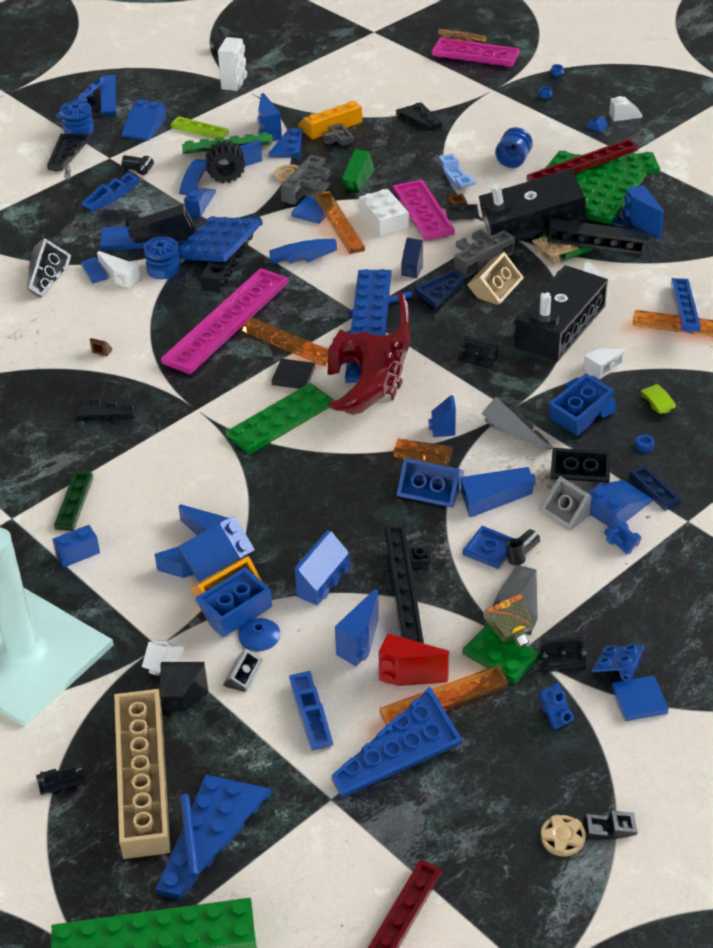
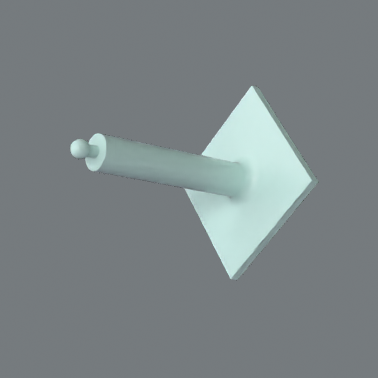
M0 527V712L25 727L114 644L111 638L23 588L10 532Z

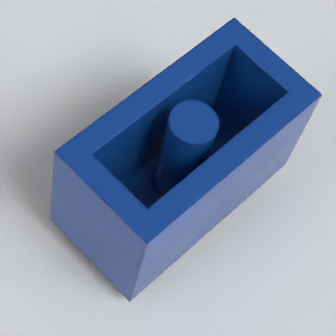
M89 524L52 539L55 555L63 568L100 553L97 536Z

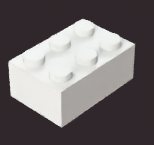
M226 37L218 50L221 89L238 91L244 79L247 78L243 39Z
M388 189L359 197L360 214L380 237L409 229V212Z

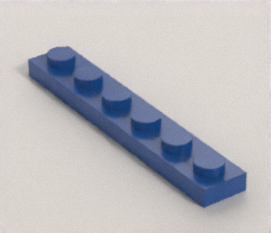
M671 278V288L682 331L687 333L700 332L701 324L689 279Z

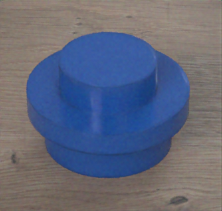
M560 64L552 65L550 73L555 77L564 74L563 66Z
M543 86L538 91V95L543 99H548L553 95L550 87Z

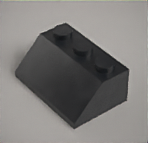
M552 447L550 479H558L561 476L566 480L609 483L611 451Z

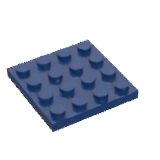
M211 216L202 226L198 227L193 235L188 237L184 244L179 246V258L226 262L262 225L260 219Z

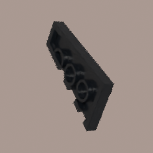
M60 133L47 164L48 170L63 171L90 140V135Z

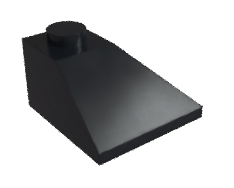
M161 662L160 691L163 711H185L208 694L209 688L205 662Z

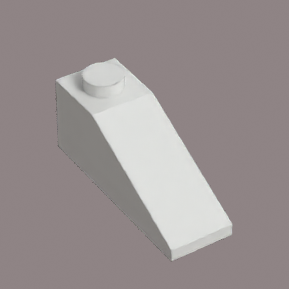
M100 251L97 252L99 263L115 284L129 289L140 279L139 265Z

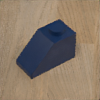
M407 237L401 261V276L418 278L423 268V240Z

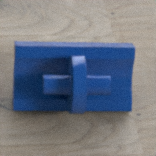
M615 516L610 517L609 526L604 531V534L607 536L606 541L610 545L616 544L624 553L631 554L633 548L639 545L641 536L638 533H632L625 521L620 522Z
M555 683L551 687L538 692L543 704L541 708L546 712L552 729H558L574 720L573 713L566 702L564 690L561 689L559 683Z

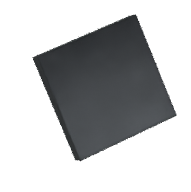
M281 358L271 380L272 385L296 389L302 388L309 384L316 368L315 363Z

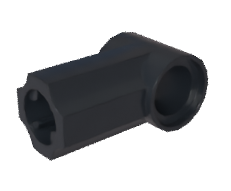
M236 34L220 38L214 36L210 39L209 44L218 53L226 37L237 38Z
M124 155L121 165L124 169L134 170L141 175H146L153 167L154 161L150 156L140 158Z
M528 529L519 538L510 539L506 542L509 564L520 565L526 561V554L540 542V536L535 530Z

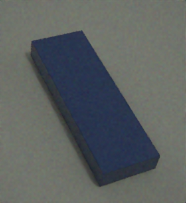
M642 466L630 472L629 477L648 496L653 498L664 511L681 503V499L648 467Z

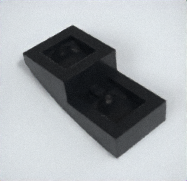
M611 810L609 816L586 814L583 819L586 839H620L635 836L638 833L635 816L632 812Z

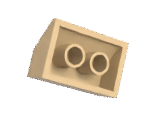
M502 252L492 258L467 285L477 298L499 305L524 277L506 253Z

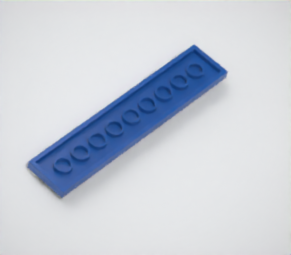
M358 270L351 334L367 332L375 336L386 335L392 277L391 270ZM349 362L346 364L345 383H357L359 380L361 369L357 363Z

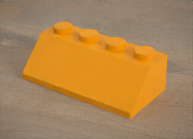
M349 101L346 104L305 117L297 126L314 140L322 137L324 133H329V126L343 124L347 128L362 123V106L355 101Z

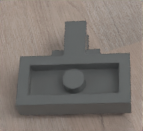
M343 124L329 126V133L323 134V142L325 144L338 142L340 145H348L349 143H354V136Z

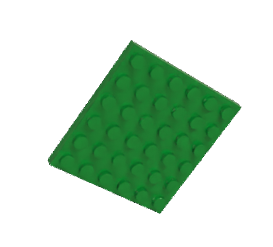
M559 150L545 168L581 155ZM606 162L579 173H574L585 196L587 218L611 225L625 206L624 196L626 195V189L638 187L644 180L646 172Z

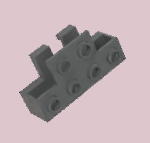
M310 155L281 184L282 201L296 204L302 197L306 196L318 199L331 186V183L321 181V179L326 180L331 175V169L325 168V158Z
M480 229L472 233V239L477 244L474 242L473 244L468 243L465 237L456 241V247L462 252L454 255V269L465 276V279L476 274L492 258L502 252H505L507 256L514 254L515 237L504 230L490 236Z

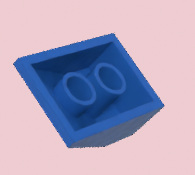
M261 93L258 108L259 116L257 117L260 128L258 135L259 133L268 132V134H272L273 141L280 140L282 137L280 112L268 97Z
M144 99L137 100L130 110L122 131V137L149 141L166 120L165 104L157 101H145Z
M644 185L627 188L626 195L624 196L625 207L623 209V217L628 220L630 225L658 239L661 238L664 217L662 207Z
M586 373L549 403V419L578 436L591 425L614 394V390Z
M623 480L599 484L588 492L592 495L590 515L609 526L610 517L615 516L620 522H626L653 500V498Z
M235 515L178 546L198 582L255 550Z
M374 589L335 626L336 655L355 667L362 661H365L370 654L379 622L378 590Z

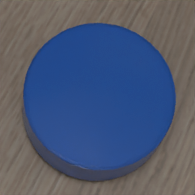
M640 435L636 438L635 447L641 452H649L653 450L655 441L649 435Z

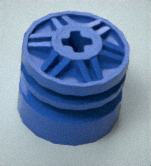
M71 101L61 106L60 113L64 133L89 135L93 133L94 123L89 103L85 101Z
M518 127L506 130L495 149L497 160L508 168L520 167L533 147L531 135L526 130Z
M156 237L144 244L146 270L149 276L155 279H169L180 272L181 264L176 240L169 237Z

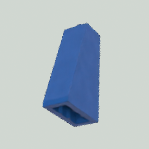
M529 467L461 477L460 491L469 517L477 516L533 494V486L536 485L535 475L531 474Z

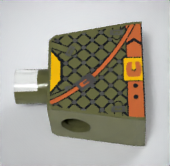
M522 593L485 609L483 617L502 642L514 639L518 648H522L530 643L525 633L530 631L532 621Z

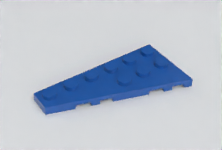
M429 686L423 695L415 699L403 713L397 715L370 743L365 744L359 753L350 758L333 773L331 780L341 798L455 748L461 745L463 740Z
M211 775L205 776L191 808L199 874L205 867H209L213 863V858L218 852H222L244 827L245 821L259 810V805L265 799L267 800L272 795L271 789ZM182 828L156 888L157 895L180 900L198 880V877L194 879L189 877L184 828Z

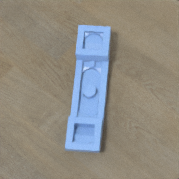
M453 153L439 156L442 169L453 186L462 188L475 185L472 177L465 175L458 166V159Z

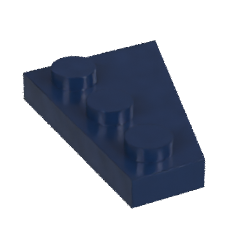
M453 269L416 286L415 293L436 309L465 282V276Z

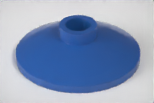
M256 618L241 626L238 638L241 645L248 650L265 651L278 643L280 629L275 622L269 619Z

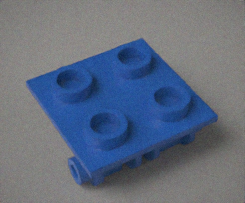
M635 644L622 647L607 646L603 648L592 672L619 670L622 680L630 681L634 676L633 673L636 672L639 666L638 663L642 660L641 653L645 646Z

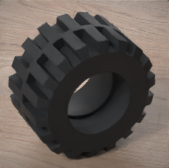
M223 140L221 143L218 141L216 145L213 143L211 148H208L206 166L207 172L212 179L215 178L217 182L220 180L221 183L225 181L231 183V180L236 181L237 177L240 178L242 176L241 173H244L245 161L242 149L238 147V144ZM222 159L232 160L231 163L226 165L218 163Z

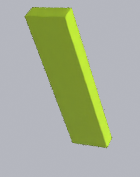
M179 116L171 123V128L214 139L218 137L225 138L229 134V129Z

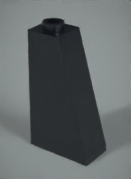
M184 204L130 221V228L128 229L130 237L134 238L136 243H145L156 237L188 240V237L196 232Z

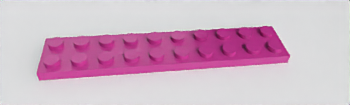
M260 268L161 358L162 364L188 374L193 373L288 284V278Z

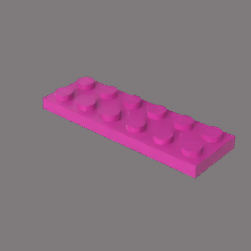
M441 37L432 50V55L440 58L447 57L450 59L475 61L477 63L503 65L504 67H512L520 54L519 48Z
M423 180L393 185L395 195L409 212L410 219L424 241L455 234L453 225Z

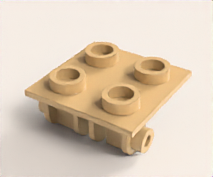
M546 236L532 240L536 245V250L546 259H549L552 264L560 262V255L578 249L575 245L547 242Z

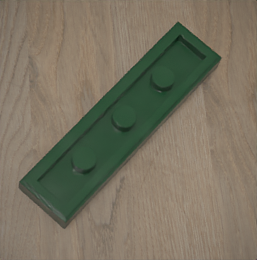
M74 472L54 523L55 530L73 531L75 529L93 481V473Z

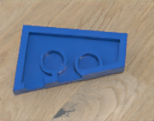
M288 129L269 152L270 157L300 158L303 129Z

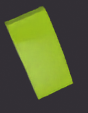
M658 384L641 390L642 397L651 403L652 409L659 414L668 413L670 409L676 407L669 394Z

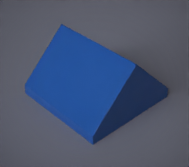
M260 140L238 146L242 149L245 167L262 162ZM226 159L228 163L232 162V160Z

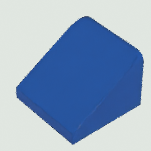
M601 116L592 119L585 126L586 128L602 132L608 127L605 117Z

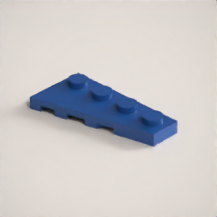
M100 77L73 101L86 102V97L90 98L95 94L94 90L103 84L105 79ZM60 112L56 115V117L58 118V120L61 119V113H60Z

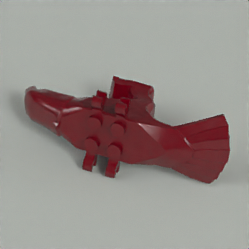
M402 292L398 293L400 321L395 332L384 336H375L367 332L345 333L340 329L328 348L327 375L338 374L341 365L349 362L357 363L361 372L357 383L343 397L329 402L328 405L331 409L356 415L363 413L377 401L384 398L387 393L391 395V400H394L397 392L393 387L397 384V388L400 389L403 383L400 375L403 371V363L411 342L408 305Z

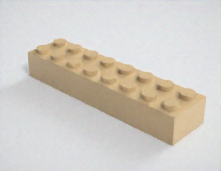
M159 689L114 694L119 842L123 859L171 853L162 705Z

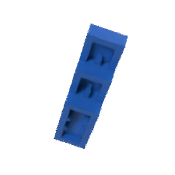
M104 75L102 77L105 79V82L101 84L102 116L116 115V75Z
M128 172L120 180L115 178L107 186L101 184L81 205L90 211L105 207L129 192L140 180Z
M314 239L287 244L269 250L270 261L272 264H276L288 259L290 263L306 258L307 262L337 251L336 239Z
M311 671L289 675L295 702L311 750L333 746L334 743L324 708L320 702L317 688L314 686Z

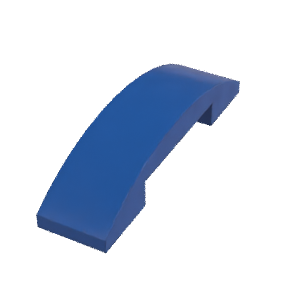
M196 159L189 165L183 177L179 194L187 195L189 191L199 188L198 182L204 172L207 171L206 160Z

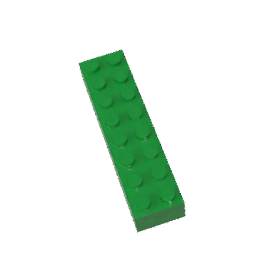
M251 897L51 925V948H257Z

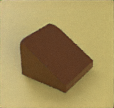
M90 338L92 353L102 356H108L111 353L112 347L106 341Z

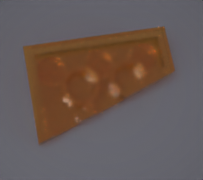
M438 29V34L443 35V38L451 39V37H454L455 40H462L463 38L469 42H473V40L486 42L487 36Z
M399 438L394 448V456L404 460V458L447 467L453 454L452 446Z

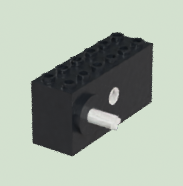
M572 169L501 189V185L493 184V187H491L492 192L478 196L483 222L488 234L493 236L504 230L515 237V242L546 234L549 218L575 222L588 221L585 196Z
M564 265L548 281V284L540 290V293L533 297L529 305L525 306L523 311L515 317V332L513 336L515 347L559 362L606 307L608 279Z

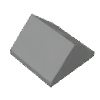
M559 476L540 510L572 530L590 516L592 495Z

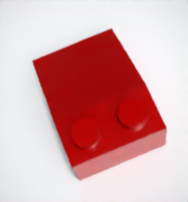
M387 634L378 651L380 681L397 686L448 682L449 650Z

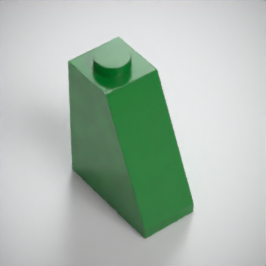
M355 149L342 177L344 187L348 190L359 191L374 173L375 168L370 152Z

